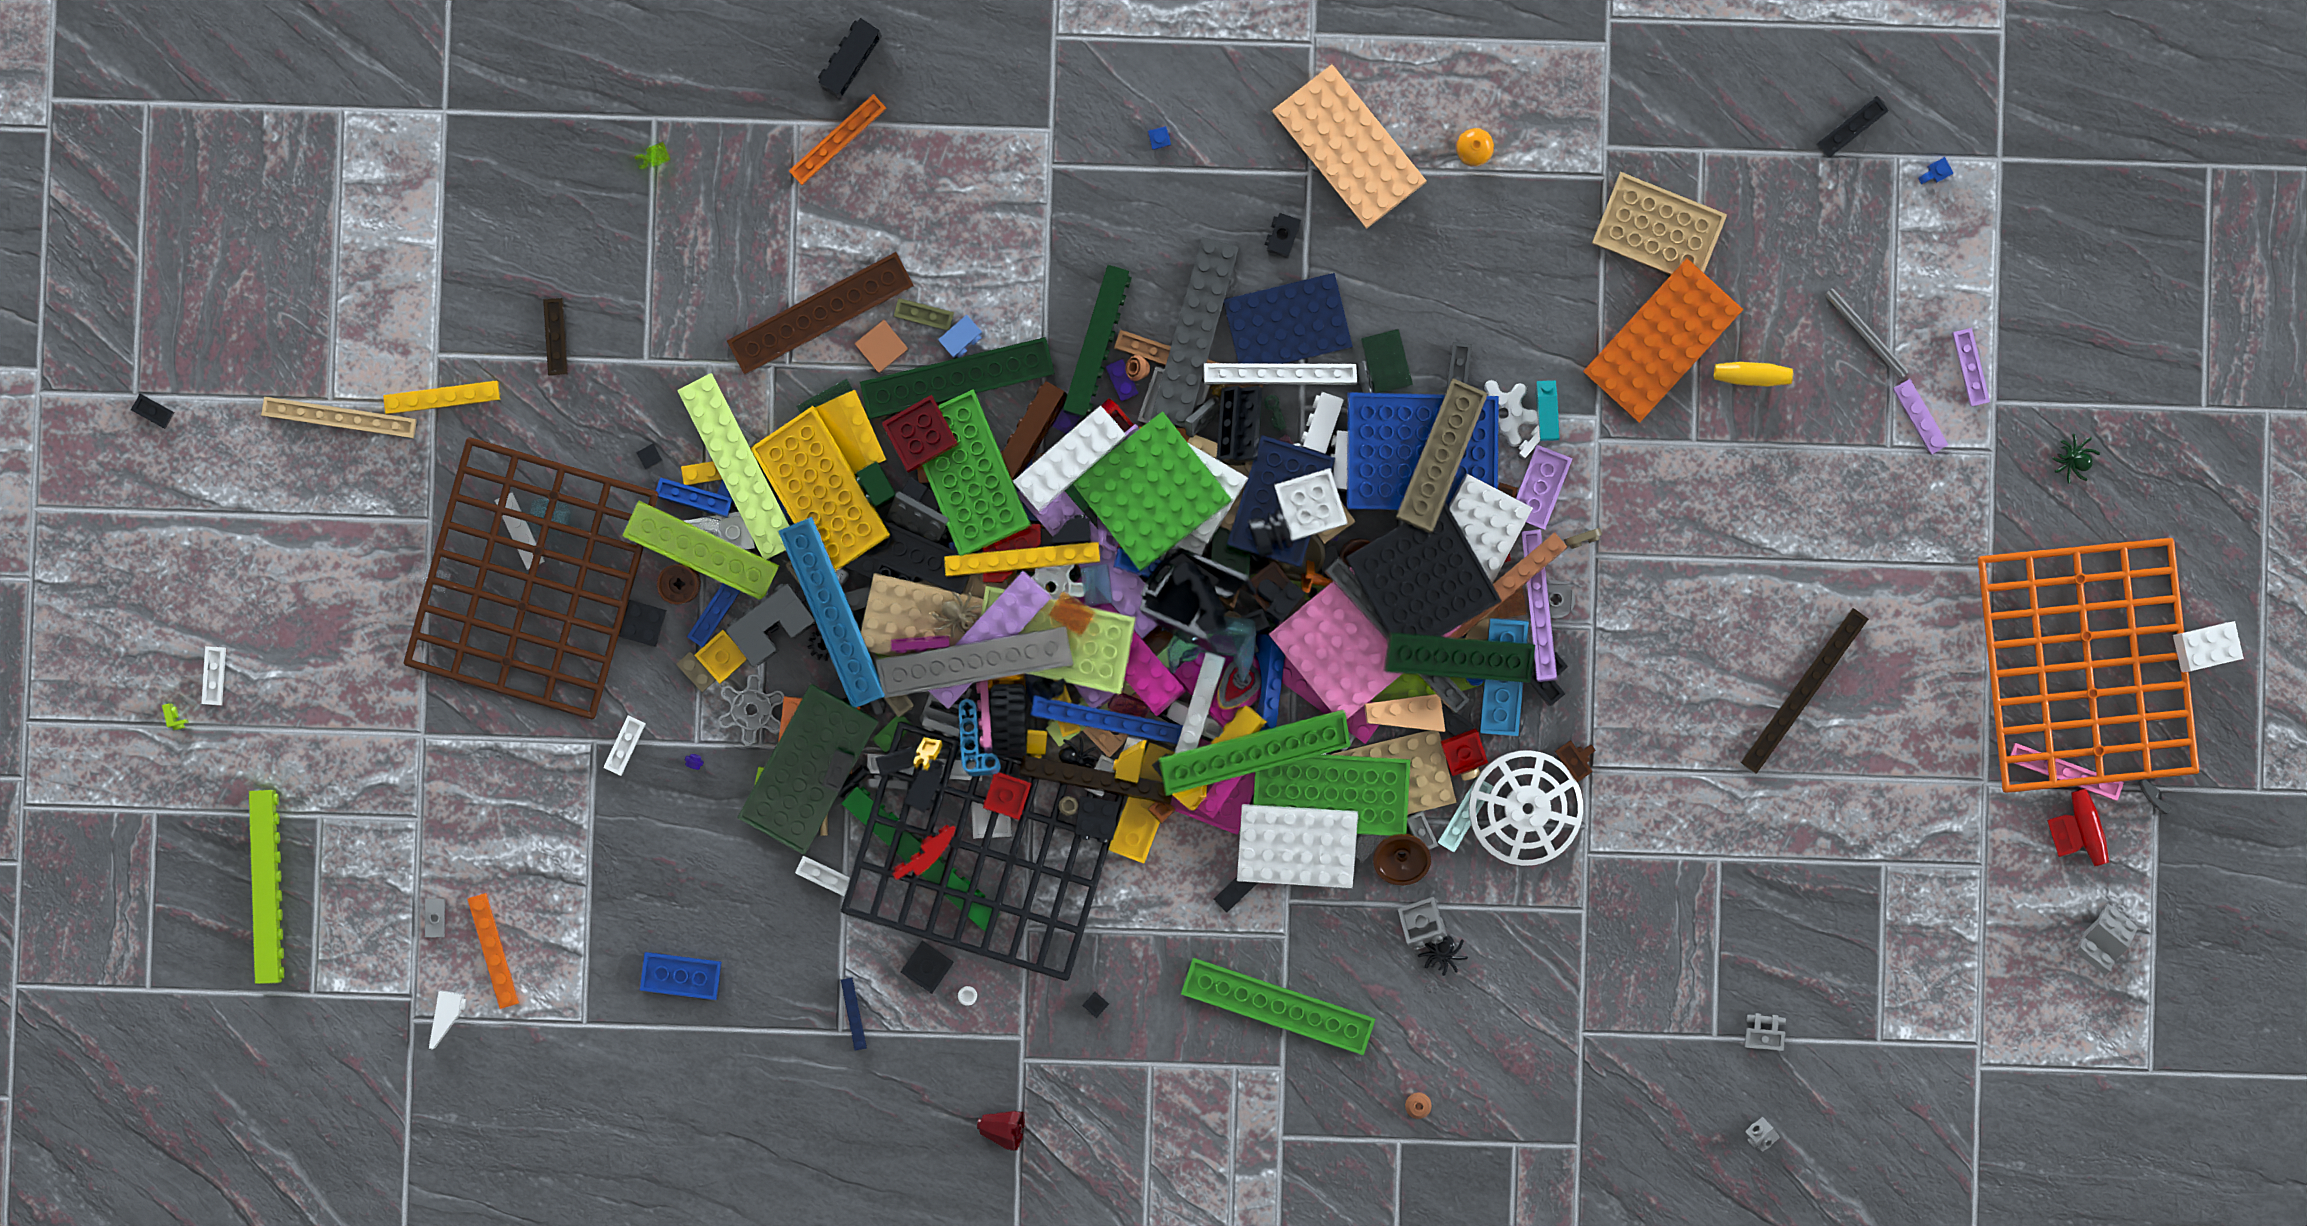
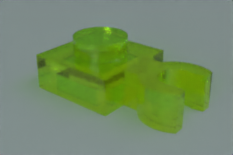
M664 142L646 148V155L638 154L635 156V160L644 159V163L638 166L639 169H645L649 163L656 167L671 160Z

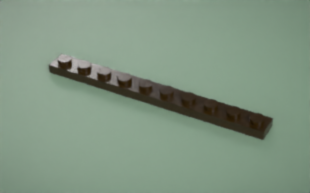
M1854 608L1850 610L1740 762L1753 773H1758L1869 620L1866 616Z

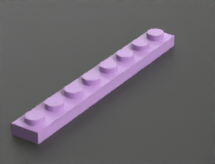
M1541 529L1522 532L1524 558L1542 543ZM1543 568L1527 582L1533 644L1536 645L1534 654L1538 682L1557 680L1546 570Z

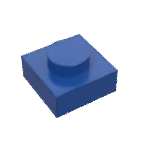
M1167 126L1148 131L1152 150L1171 146Z

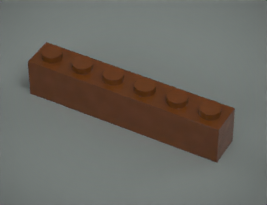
M1047 381L1038 388L1037 396L1034 401L1029 403L1024 418L1022 417L1018 421L1015 433L1009 436L1006 448L1001 451L1012 481L1025 471L1066 402L1067 393Z

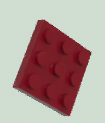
M932 395L882 422L908 473L959 445Z

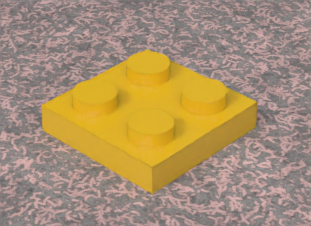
M724 630L719 632L694 655L719 684L747 661V658Z

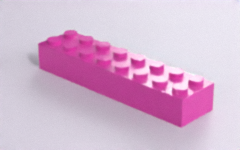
M1086 574L1074 582L1083 583L1086 586V594L1082 597L1072 596L1068 598L1066 603L1119 614ZM1134 631L1124 679L1151 711L1158 716L1186 691Z

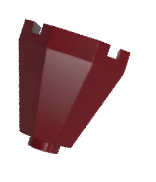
M1011 1111L983 1115L982 1118L978 1119L977 1129L982 1136L1001 1147L1017 1151L1023 1138L1021 1127H1025V1112Z

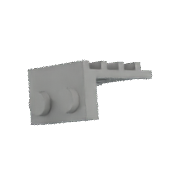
M968 688L966 694L963 693L960 698H963V700L969 699L972 689ZM929 693L922 715H920L921 724L929 731L936 729L942 731V734L952 737L954 735L958 737L960 733L959 713L957 715L930 706L932 700L941 702ZM955 702L951 707L959 709V703Z

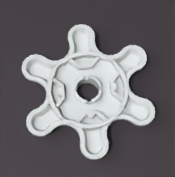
M1493 380L1487 381L1484 385V390L1488 393L1487 396H1499V409L1505 408L1508 411L1507 418L1502 419L1498 416V434L1504 435L1510 446L1517 447L1522 441L1518 432L1519 426L1523 423L1534 424L1538 421L1537 412L1535 410H1527L1521 404L1522 398L1527 393V388L1524 384H1516L1511 392L1503 393L1500 391L1497 382Z
M1074 565L1035 568V574L1031 577L1053 600L1067 602L1068 598L1072 596L1082 597L1087 591L1083 583H1074L1070 580L1069 573L1074 568ZM1051 581L1057 587L1053 593L1048 592L1046 589L1047 583Z

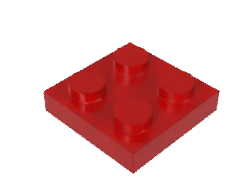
M1476 728L1440 741L1452 776L1488 763Z
M1000 772L993 774L983 808L1020 820L1031 783Z

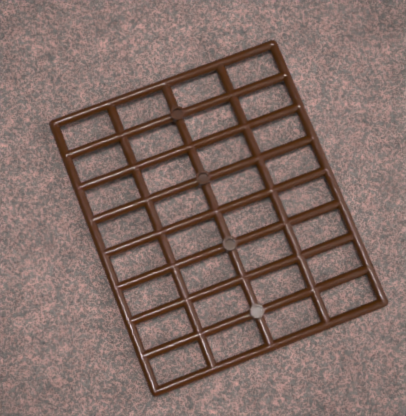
M468 437L465 441L403 661L404 665L587 719H595L644 546L638 543L634 545L599 535L598 531L602 516L606 514L627 521L632 516L630 513L606 507L611 486L650 497L648 505L654 508L658 499V492ZM472 446L511 457L506 477L468 467L467 463ZM518 460L557 470L552 490L513 480ZM568 473L604 484L598 504L561 494L560 488L564 474ZM464 474L502 484L503 488L498 505L459 494ZM513 487L547 497L549 502L544 518L506 508L510 488ZM561 501L596 511L590 532L551 521L556 502ZM456 502L496 512L490 533L451 522ZM506 515L542 526L537 545L534 546L497 535L502 516ZM549 528L588 539L583 559L545 549L544 545ZM451 529L488 540L483 559L479 560L444 550L448 530ZM595 541L634 552L629 573L590 562ZM495 542L532 553L533 559L529 573L489 563ZM541 556L579 566L580 569L575 587L537 577L536 573ZM441 557L479 567L475 587L472 588L437 578L436 573ZM587 569L626 580L621 601L582 590ZM487 570L526 581L521 601L482 591ZM533 583L572 594L567 615L529 604L528 601ZM433 584L472 595L467 615L428 605ZM582 597L617 607L618 611L613 628L574 617L579 598ZM479 598L516 608L518 612L513 629L474 618ZM425 612L464 623L459 643L421 633L420 630ZM525 612L564 622L559 642L521 632L520 629ZM576 625L610 635L605 656L566 645L571 626ZM471 626L510 636L505 656L466 646ZM521 639L555 649L556 654L551 670L514 660L513 654L517 640ZM417 640L456 650L451 671L412 660ZM564 652L603 663L598 682L594 683L559 673ZM466 653L500 663L502 668L497 684L459 674L463 654ZM510 666L549 677L543 698L504 687ZM556 680L594 690L590 710L587 711L551 700Z

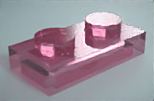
M1123 692L1121 694L1114 693L1108 702V709L1118 713L1145 718L1150 711V708L1144 701Z

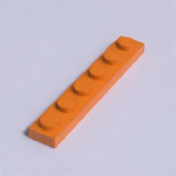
M873 94L794 165L789 172L801 185L805 184L887 108Z
M487 893L467 898L499 1008L502 1009L519 1004Z

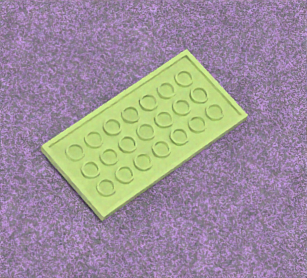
M986 586L981 616L1006 589ZM1050 599L1018 634L1066 626L1073 665L1027 674L1054 680L1063 678L1068 683L1121 694L1136 618Z

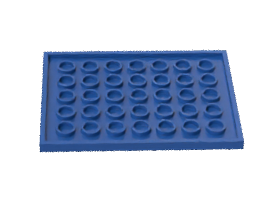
M1348 393L1347 509L1399 510L1445 395ZM1499 396L1486 397L1453 479V484H1451L1445 499L1448 506L1466 473L1498 489Z

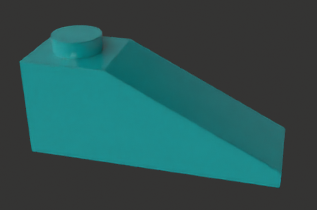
M1556 380L1537 381L1536 405L1540 441H1559Z

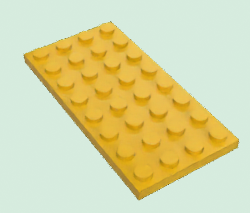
M810 407L750 448L794 524L810 517L813 518L835 572L890 536L873 505L869 504L865 497L866 493L863 488H860L855 479L856 476L815 407Z

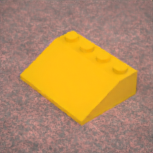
M856 390L815 407L854 474L875 461L879 464L887 460Z

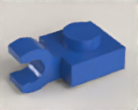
M1943 157L1928 165L1929 172L1923 174L1918 179L1921 185L1931 179L1938 183L1953 175L1954 172L1946 158Z

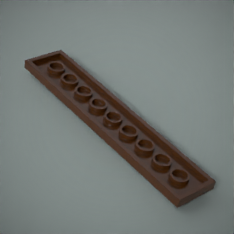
M894 252L727 340V343L744 375L914 287L897 252Z

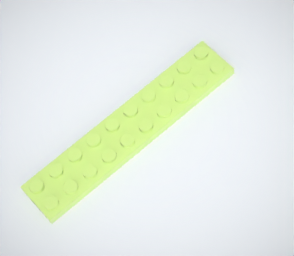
M710 373L677 390L762 558L768 560L786 551L778 531L789 527V524L713 374Z

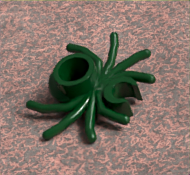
M2072 434L2074 447L2067 441L2061 440V443L2066 445L2061 447L2066 450V455L2063 456L2058 453L2057 455L2061 459L2056 457L2052 459L2062 464L2066 463L2059 469H2056L2055 473L2061 472L2068 467V484L2071 483V468L2080 479L2088 480L2076 469L2088 471L2093 465L2091 456L2083 452H2092L2100 455V452L2094 449L2083 448L2081 450L2087 442L2092 440V437L2084 440L2078 448L2075 434Z

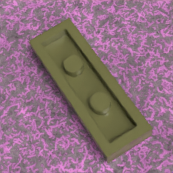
M898 298L894 313L896 318L946 331L950 330L954 312Z

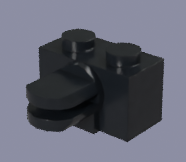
M1269 579L1261 581L1257 587V594L1270 605L1264 616L1278 627L1305 594L1303 590L1291 581L1283 590Z

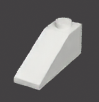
M442 990L438 992L429 1049L437 1047L459 1017L461 1011L465 1010L466 999H464V994Z

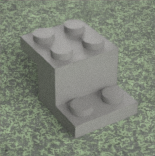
M2107 904L2102 909L2099 918L2085 930L2075 952L2106 976L2111 971L2114 962L2130 947L2138 927L2131 920L2120 914L2116 908Z

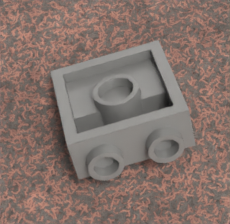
M1434 897L1398 909L1409 947H1414L1415 950L1425 947V943L1431 941L1433 944L1443 941V937L1447 936L1443 919L1440 917Z

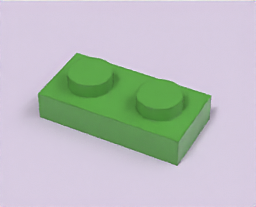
M896 716L873 738L885 753L890 750L898 722L911 724L904 716L900 718ZM903 730L902 737H903L908 731Z

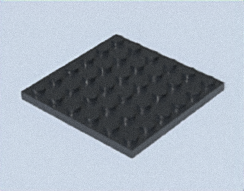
M1446 502L1443 504L1432 533L1409 523H1404L1345 557L1388 634L1390 632L1443 636L1502 601Z

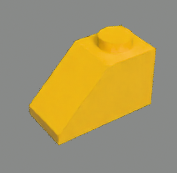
M1028 730L1026 753H1030L1031 757L1041 758L1042 754L1046 755L1048 732Z
M1142 740L1121 752L1119 759H1115L1113 770L1116 771L1115 778L1138 783L1146 740Z

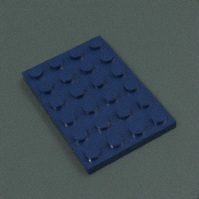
M1335 273L1224 299V307L1238 364H1286L1353 347Z
M1261 435L1258 445L1257 461H1253L1227 545L1259 555L1248 520L1261 516L1264 523H1267V513L1269 512L1273 519L1276 520L1274 511L1280 509L1283 515L1275 485L1326 469L1332 470L1335 457ZM1311 535L1291 541L1292 548L1287 549L1283 541V551L1281 552L1276 544L1272 545L1273 554L1267 556V558L1301 568Z

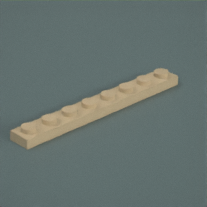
M264 397L261 416L407 438H414L417 419L271 397Z

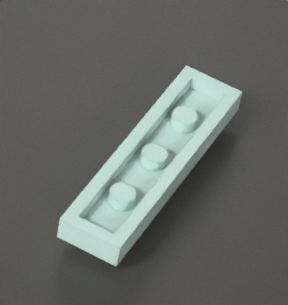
M1476 779L1437 842L1452 852L1456 851L1471 825L1469 799ZM1483 781L1479 791L1490 794L1494 786ZM1477 799L1476 815L1484 804V800Z

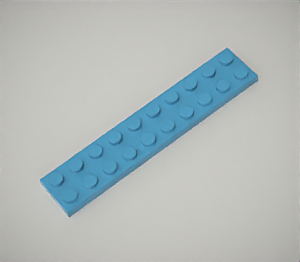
M810 517L779 530V535L851 706L856 708L884 697L880 678L813 518Z

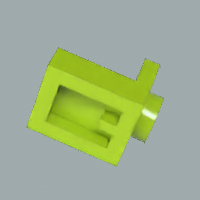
M171 703L162 705L167 728L173 727V730L185 728L184 724H188L189 721L188 719L177 721L176 718L179 717L177 707H173Z

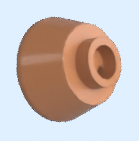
M1140 355L1132 356L1127 361L1125 367L1128 378L1132 381L1146 378L1150 372L1149 362Z
M1423 1093L1411 1094L1405 1103L1407 1113L1415 1119L1426 1117L1432 1107L1429 1097Z

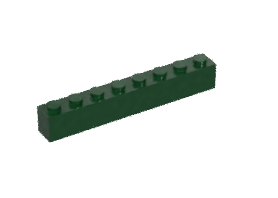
M1107 265L1063 413L1083 419L1086 418V414H1091L1093 404L1090 401L1092 396L1096 397L1099 387L1096 385L1097 378H1102L1104 368L1101 365L1103 360L1107 361L1110 352L1107 349L1108 342H1113L1115 331H1112L1114 324H1118L1121 313H1118L1119 306H1124L1126 295H1123L1125 287L1129 288L1132 277H1129L1130 271Z

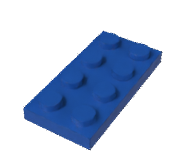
M645 952L640 991L717 1000L722 962Z

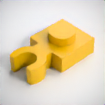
M924 737L916 751L917 757L914 759L915 768H918L919 764L923 763L924 770H927L930 766L929 760H935L943 746L942 742Z

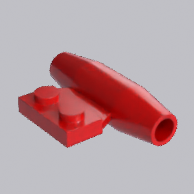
M2086 788L2071 793L2074 816L2065 814L2047 820L2058 857L2078 852L2084 846L2094 866L2106 864L2109 862L2107 842L2097 809Z

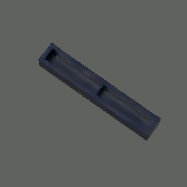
M853 977L841 979L854 1050L866 1049L867 1045Z

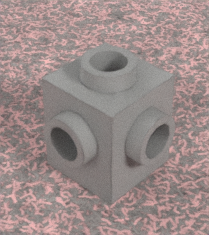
M1761 1117L1745 1131L1749 1136L1747 1141L1754 1149L1758 1147L1762 1152L1771 1147L1780 1138L1764 1117Z

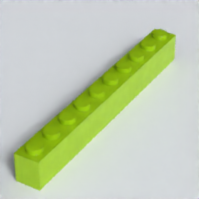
M276 790L249 791L255 984L280 983L285 976L284 967H281V959H284V949L281 948L280 940H283V929L280 928L283 912L282 909H279V901H282V891L279 890L281 871H278V863L281 862V853L277 850V844H280V833L277 832V824L280 822L279 813H276V805H279V795L276 794Z

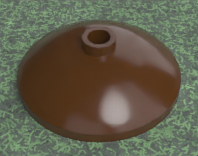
M1396 834L1387 837L1376 847L1373 864L1377 874L1386 882L1400 886L1410 885L1418 882L1427 874L1431 865V854L1429 848L1421 839L1409 834Z

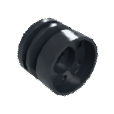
M1280 509L1274 511L1276 520L1273 519L1270 512L1267 513V523H1264L1261 516L1248 520L1255 546L1261 558L1272 555V545L1275 544L1280 552L1283 551V541L1287 549L1292 548L1291 531Z

